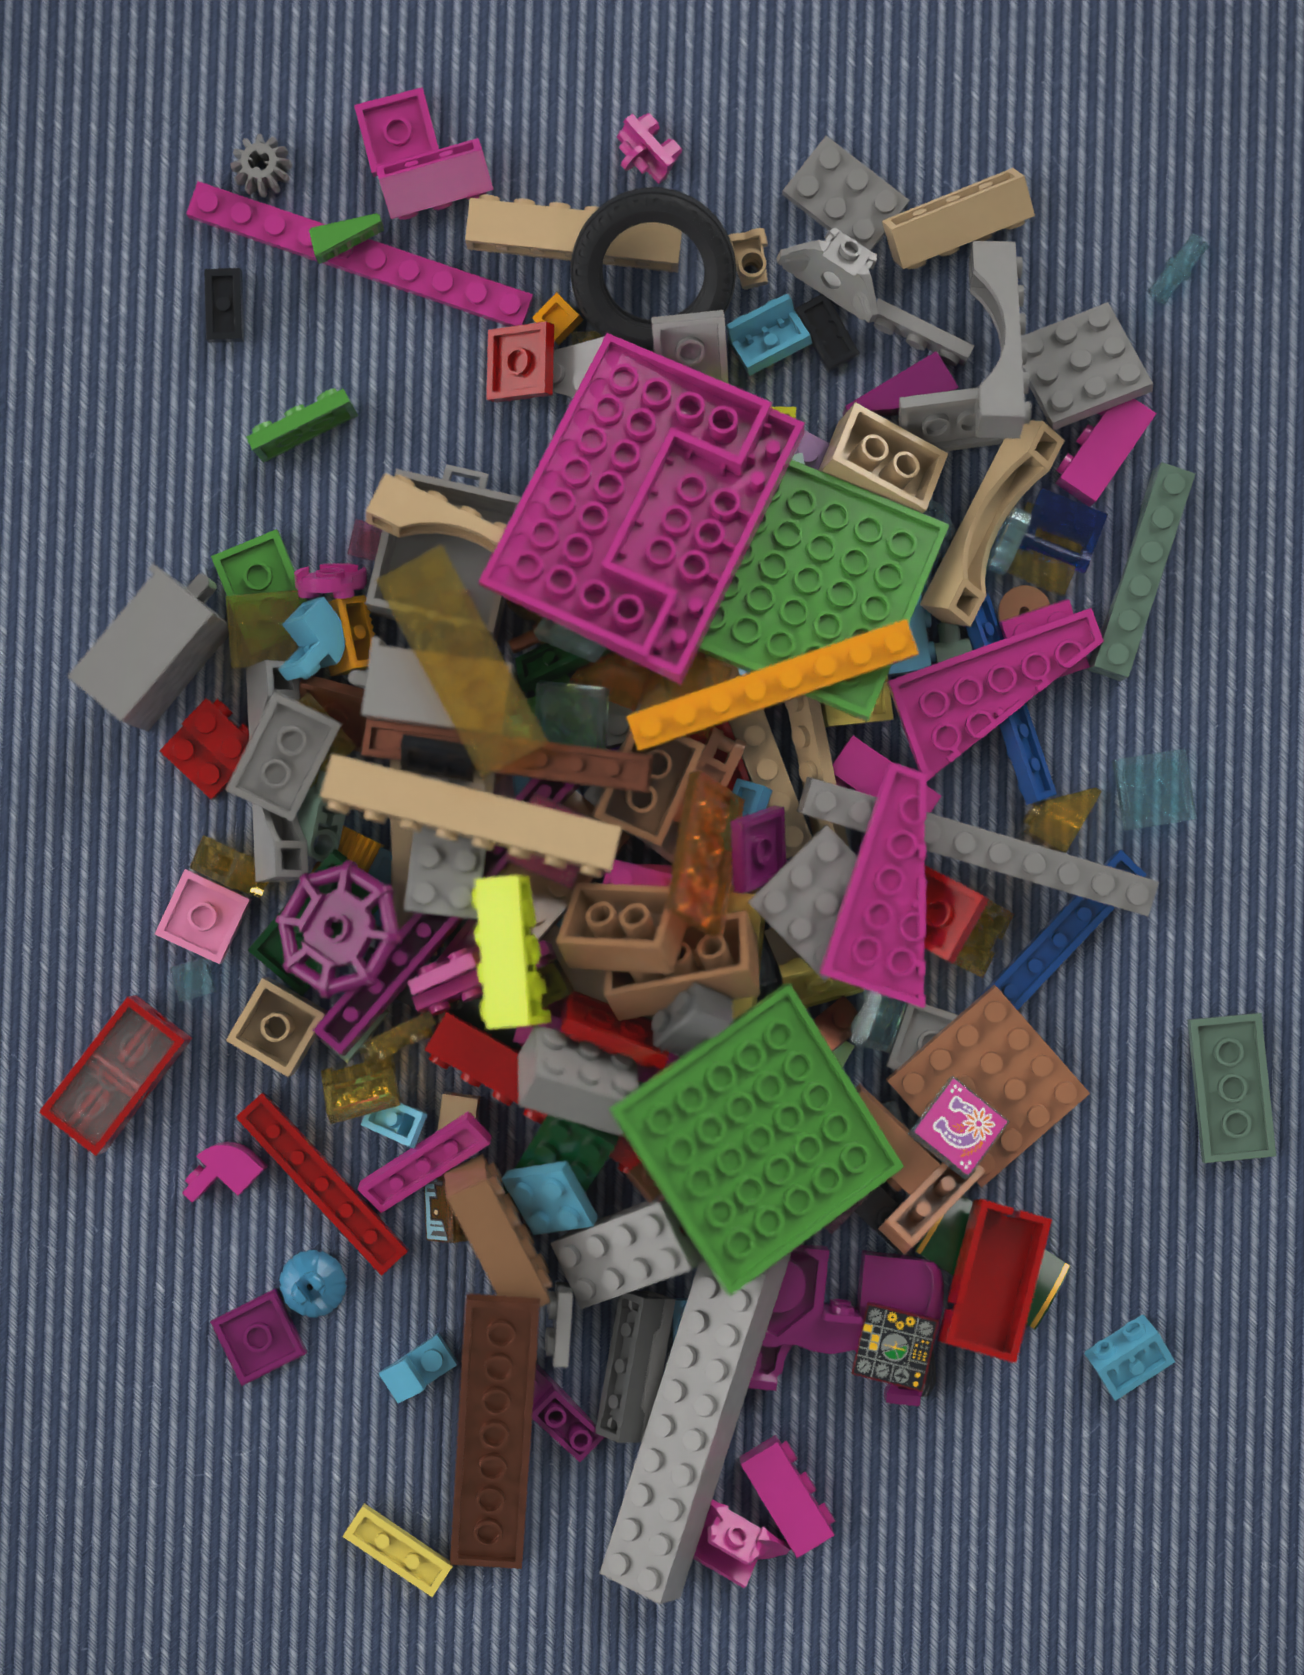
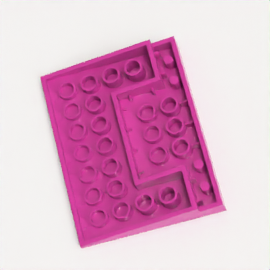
M606 333L478 583L488 590L682 684L804 436L805 422L772 409V402Z

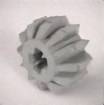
M261 134L256 135L254 144H251L247 138H244L242 142L246 149H234L233 154L238 160L230 164L232 171L237 173L234 178L238 185H245V190L250 195L258 188L260 196L265 198L268 193L267 188L272 187L275 193H279L280 187L277 182L289 183L290 178L285 171L292 169L291 161L286 159L288 155L286 147H278V141L274 137L269 138L265 143ZM260 161L267 165L262 171L256 166Z

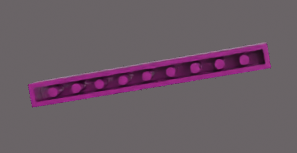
M532 778L514 800L530 804L533 796H536L554 804L553 810L556 806L561 807L581 784ZM494 845L493 851L486 850L483 878L496 877L511 859V857L508 860L506 859L509 849ZM414 913L399 930V935H403L402 942L397 943L377 977L378 982L372 987L365 985L347 990L312 1031L340 1055L346 1056L407 986V981L414 978L417 974L416 970L427 963L465 918Z

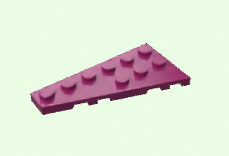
M1092 608L887 681L918 770L926 774V782L1104 642Z
M889 762L819 973L925 1008L924 937L926 936V878H924V858H926V844H924L926 774Z

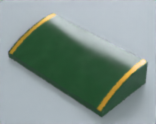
M964 1195L912 1247L916 1252L935 1262L937 1266L952 1276L955 1273L973 1203ZM1046 1249L1026 1322L1027 1325L1035 1330L1051 1306L1071 1268L1069 1264Z

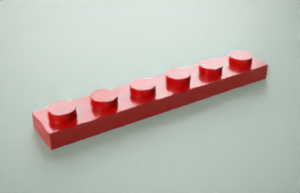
M262 1092L236 1116V1119L381 1276L408 1252L409 1249L265 1092Z

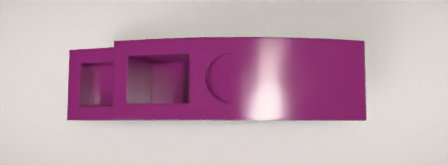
M536 1363L532 1419L575 1459L581 1462L605 1437L595 1433L596 1424Z

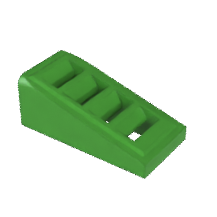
M375 213L312 227L309 229L318 263H324L384 231V225L380 214Z

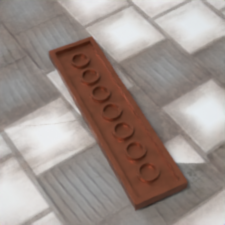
M466 1293L450 1565L522 1569L540 1298Z

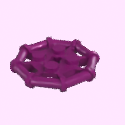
M346 860L343 865L311 874L303 873L299 877L300 883L281 915H276L275 923L279 924L285 958L283 968L287 973L295 974L317 989L320 995L325 998H331L335 993L365 985L374 986L378 982L377 977L397 943L402 942L403 935H399L392 897L394 894L393 888L390 884L384 885L358 868L355 861ZM339 881L338 889L333 890V893L321 894L319 886ZM355 882L371 894L364 900H361L350 892L352 883ZM308 896H310L312 900L300 919L296 918ZM379 904L384 932L375 931L376 919L372 915L371 909ZM342 920L344 930L341 935H337L334 939L332 937L334 930L331 928V924L333 922L340 923ZM294 926H298L300 932L304 935L305 942H302L303 948L299 951ZM373 939L382 940L366 965L362 957ZM312 957L323 965L322 975L305 964L306 960ZM353 964L357 973L335 978L337 967Z

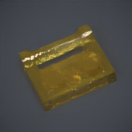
M430 1011L364 1042L359 1048V1053L366 1067L370 1068L378 1064V1061L397 1053L398 1049L408 1044L413 1045L433 1036L431 1028L436 1023Z
M391 1051L380 1054V1058L333 1070L331 1067L321 1070L326 1113L330 1124L401 1105L395 1073L396 1067Z

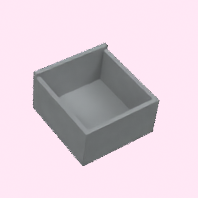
M446 464L443 479L396 469L395 475H402L410 479L415 484L414 487L422 491L428 492L433 490L442 494L448 499V503L458 508L467 506L480 513L482 519L492 524L494 522H501L508 525L522 498L486 489L489 478L488 473ZM452 475L479 480V487L451 481ZM383 530L365 604L373 616L497 643L507 598L480 586L478 583L493 554L481 545L457 536L438 533L415 534L399 538Z
M152 564L148 569L154 574L67 677L121 722L149 731L235 629L205 604L217 588L216 583L205 574L197 575L186 588L171 575L155 564Z
M372 637L368 672L353 670L349 673L348 679L350 683L365 689L362 715L368 719L509 737L510 717L514 715V703L516 701L519 680L515 668L510 663L389 647L381 638Z

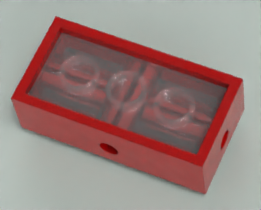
M137 995L127 996L40 1109L39 1113L95 1156L105 1153L193 1038Z

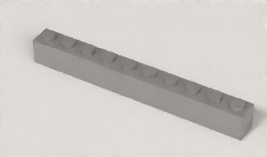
M807 777L797 812L866 832L877 797ZM926 812L924 834L926 851L1149 916L1159 884L1158 881Z

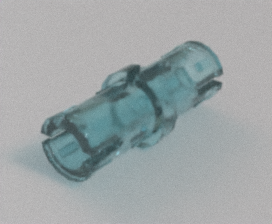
M1191 233L1189 239L1176 256L1167 260L1165 263L1166 269L1153 286L1148 289L1147 292L1151 297L1157 295L1154 300L1160 304L1165 305L1183 280L1189 279L1192 275L1190 270L1203 253L1208 250L1209 245L1206 241H1203L1202 244L1199 243L1202 240L1200 236Z

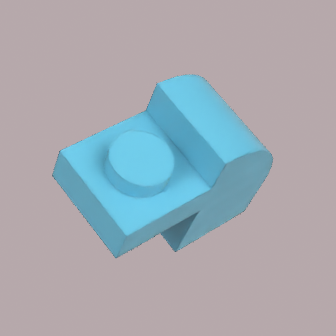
M324 597L303 602L282 624L299 646L278 669L286 681L300 677L308 679L320 668L335 665L342 658L345 649L342 622Z

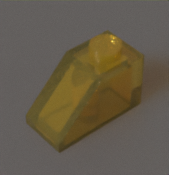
M1092 788L1042 801L1039 806L1033 804L1023 820L1027 824L1023 833L1052 850L1066 853L1102 791L1098 788Z
M202 836L189 868L228 887L261 898L268 882H256L254 855L210 837Z

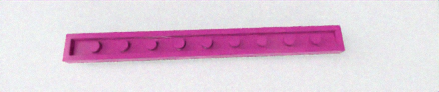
M197 181L186 213L190 219L317 261L314 254L309 229L326 225ZM367 239L323 263L509 327L525 324L533 300V294L371 239Z

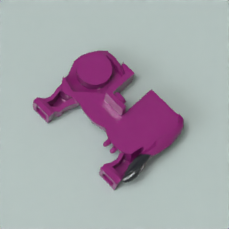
M800 1244L789 1252L791 1256L748 1388L777 1391V1377L783 1372L785 1358L793 1345L827 1354H837L852 1350L856 1352L868 1301L939 1319L936 1331L937 1336L944 1308V1280L941 1270L935 1262L922 1260L920 1257L862 1250L856 1307L851 1306V1301L844 1299H830V1304L824 1303L829 1249L823 1245ZM933 1349L923 1392L887 1384L884 1389L886 1403L921 1406V1397H927L930 1394L937 1379Z

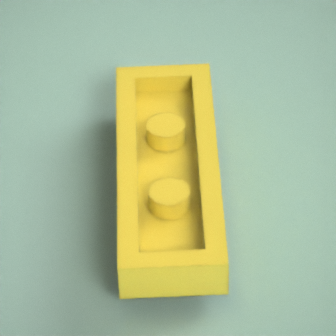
M365 1503L342 1536L431 1597H433L453 1567L448 1559Z

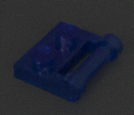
M1041 488L1017 548L1026 552L1031 549L1074 566V571L1085 574L1108 514ZM1037 528L1083 545L1080 553L1036 537Z

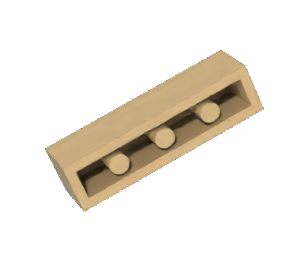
M1011 168L882 220L893 260L902 269H916L925 265L927 259L937 255L948 256L956 253L960 249L959 246L973 241H986L996 231L1004 228L1007 230L1018 228L1025 223L1026 219L1035 216L1025 176Z

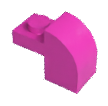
M237 1142L217 1143L196 1156L206 1167L203 1168L199 1165L185 1179L189 1186L182 1194L193 1203L219 1178L239 1196L268 1165L245 1145Z

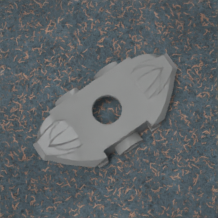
M838 228L829 230L824 237V241H811L780 250L776 259L777 263L782 265L784 270L794 274L795 277L856 315L859 319L865 320L868 323L875 321L878 310L869 270L873 269L876 264L877 253H873L839 231Z

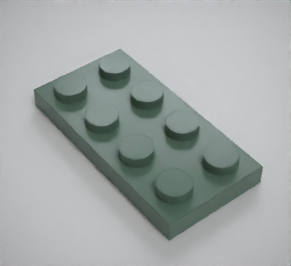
M1262 1013L1187 1019L1202 1162L1214 1163L1275 1157L1276 1147Z

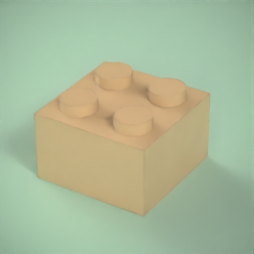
M264 977L255 989L226 1041L285 1076L290 1077L296 1073L317 1037V1034L312 1030L329 1011L274 979Z

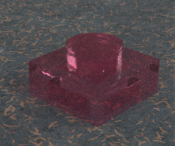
M355 519L347 554L375 562L383 530L366 521Z

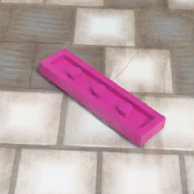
M545 940L539 942L541 957L538 964H536V969L557 957L552 944ZM476 969L412 997L417 1011L425 1014L429 1013L430 1016H436L450 1009L449 1004L459 999H462L463 1002H468L482 996L483 984L478 979Z
M468 1111L415 1145L414 1148H410L362 1179L358 1190L382 1213L488 1146L492 1135Z

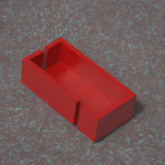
M984 1199L973 1200L947 1302L954 1304L953 1309H945L937 1341L1004 1361L1017 1362L1052 1219L1022 1210H1014L1012 1207Z

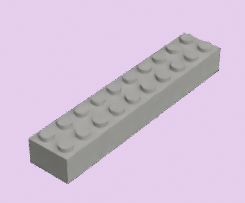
M790 1253L732 1296L725 1293L705 1260L698 1265L599 1573L658 1604L680 1599L791 1256Z

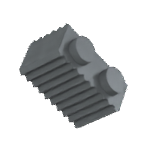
M693 982L692 987L689 986L688 990L680 992L675 1000L671 1002V1005H667L666 1009L659 1010L652 1020L655 1047H661L662 1050L666 1049L669 1053L672 1051L674 1055L679 1054L682 1057L703 1041L717 1036L733 1023L732 998Z

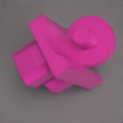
M632 113L625 118L624 127L617 135V139L622 143L619 149L626 155L621 162V166L626 171L636 166L642 174L648 172L660 184L667 178L673 164L678 160L682 148L674 139L669 138L660 144L654 138L660 127L657 120L650 113L636 118Z

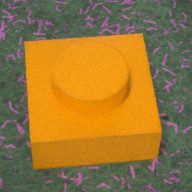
M557 292L532 317L536 323L547 321L554 324V341L558 345L584 320Z

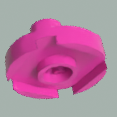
M357 564L319 565L320 570L309 573V567H304L294 572L295 588L298 589V597L315 598L319 597L320 593H333V598L338 599L350 598L355 596L354 590L364 589L367 584L366 568L362 567L358 570Z

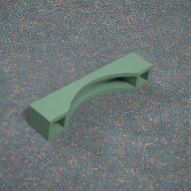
M1163 462L1153 469L1142 501L1138 524L1128 559L1114 599L1100 630L1104 642L1093 650L1089 661L1090 667L1087 668L1088 671L1118 681L1129 677L1196 473Z

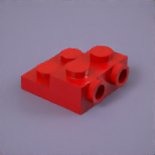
M205 698L181 723L183 726L159 750L211 800H214L227 786L249 742V727L245 723L240 727L229 718L233 712L218 698L214 703Z

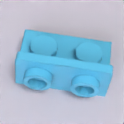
M1140 1315L1136 1319L1129 1321L1125 1326L1105 1339L1100 1340L1084 1353L1115 1401L1175 1363L1160 1334L1145 1315Z

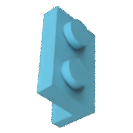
M789 294L772 299L762 307L746 315L739 316L733 322L726 325L730 345L749 376L812 344L811 335L795 312Z

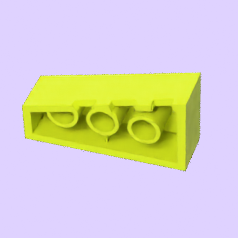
M513 875L475 879L476 887L472 890V903L478 912L475 941L481 951V962L478 963L477 972L478 979L483 984L484 999L481 1000L480 1011L482 1019L486 1021V1028L552 1023L550 1010H543L541 1002L542 994L547 993L545 978H541L536 969V964H538L541 957V949L536 936L531 935L530 928L535 927L536 917L529 876Z

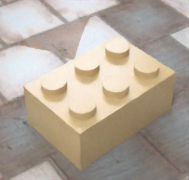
M855 402L838 421L819 471L924 513L928 508L948 453Z

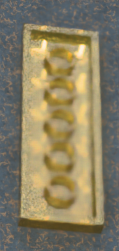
M442 545L376 579L379 588L482 778L548 744L545 735Z

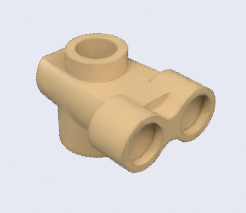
M756 228L745 233L728 235L733 246L736 270L742 289L746 290L766 285L768 279L764 247L768 243L764 228ZM748 265H753L757 268L758 272L751 274L747 273L744 269Z

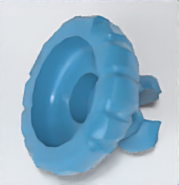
M307 1250L306 1252L301 1251L294 1255L284 1265L283 1271L280 1274L279 1288L284 1302L290 1309L302 1316L318 1318L319 1316H326L340 1305L346 1293L347 1285L345 1282L347 1278L342 1265L336 1258L324 1251ZM308 1284H311L313 1289H309Z

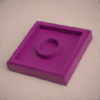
M771 806L731 821L733 890L735 893L745 894L763 887L786 864L785 809L781 806Z
M276 1288L210 1321L241 1386L307 1353V1349Z

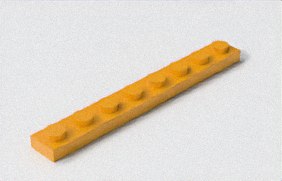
M904 619L641 710L626 717L638 752L918 656L919 652L908 621Z

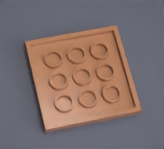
M995 985L989 988L886 1078L889 1084L921 1120L924 1119L954 1078L1007 1121L978 1161V1164L986 1171L976 1181L981 1188L1090 1094Z

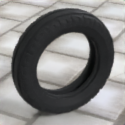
M645 187L626 191L611 198L588 218L574 245L571 258V282L575 299L582 314L601 336L604 337L606 333H609L654 352L651 319L634 316L622 309L613 300L605 285L603 259L613 240L623 231L635 225L663 223L677 228L693 241L703 260L704 281L695 300L678 314L723 310L725 314L735 288L736 260L732 243L725 228L713 212L704 204L680 191L661 187Z

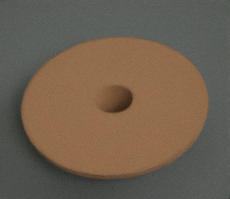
M1029 585L1016 586L1002 597L998 607L999 621L1050 605L1046 595L1038 588Z

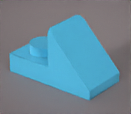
M374 1092L361 1126L414 1148L428 1114Z
M437 1333L378 1374L397 1403H400L424 1391L429 1383L455 1367L458 1361L441 1335Z

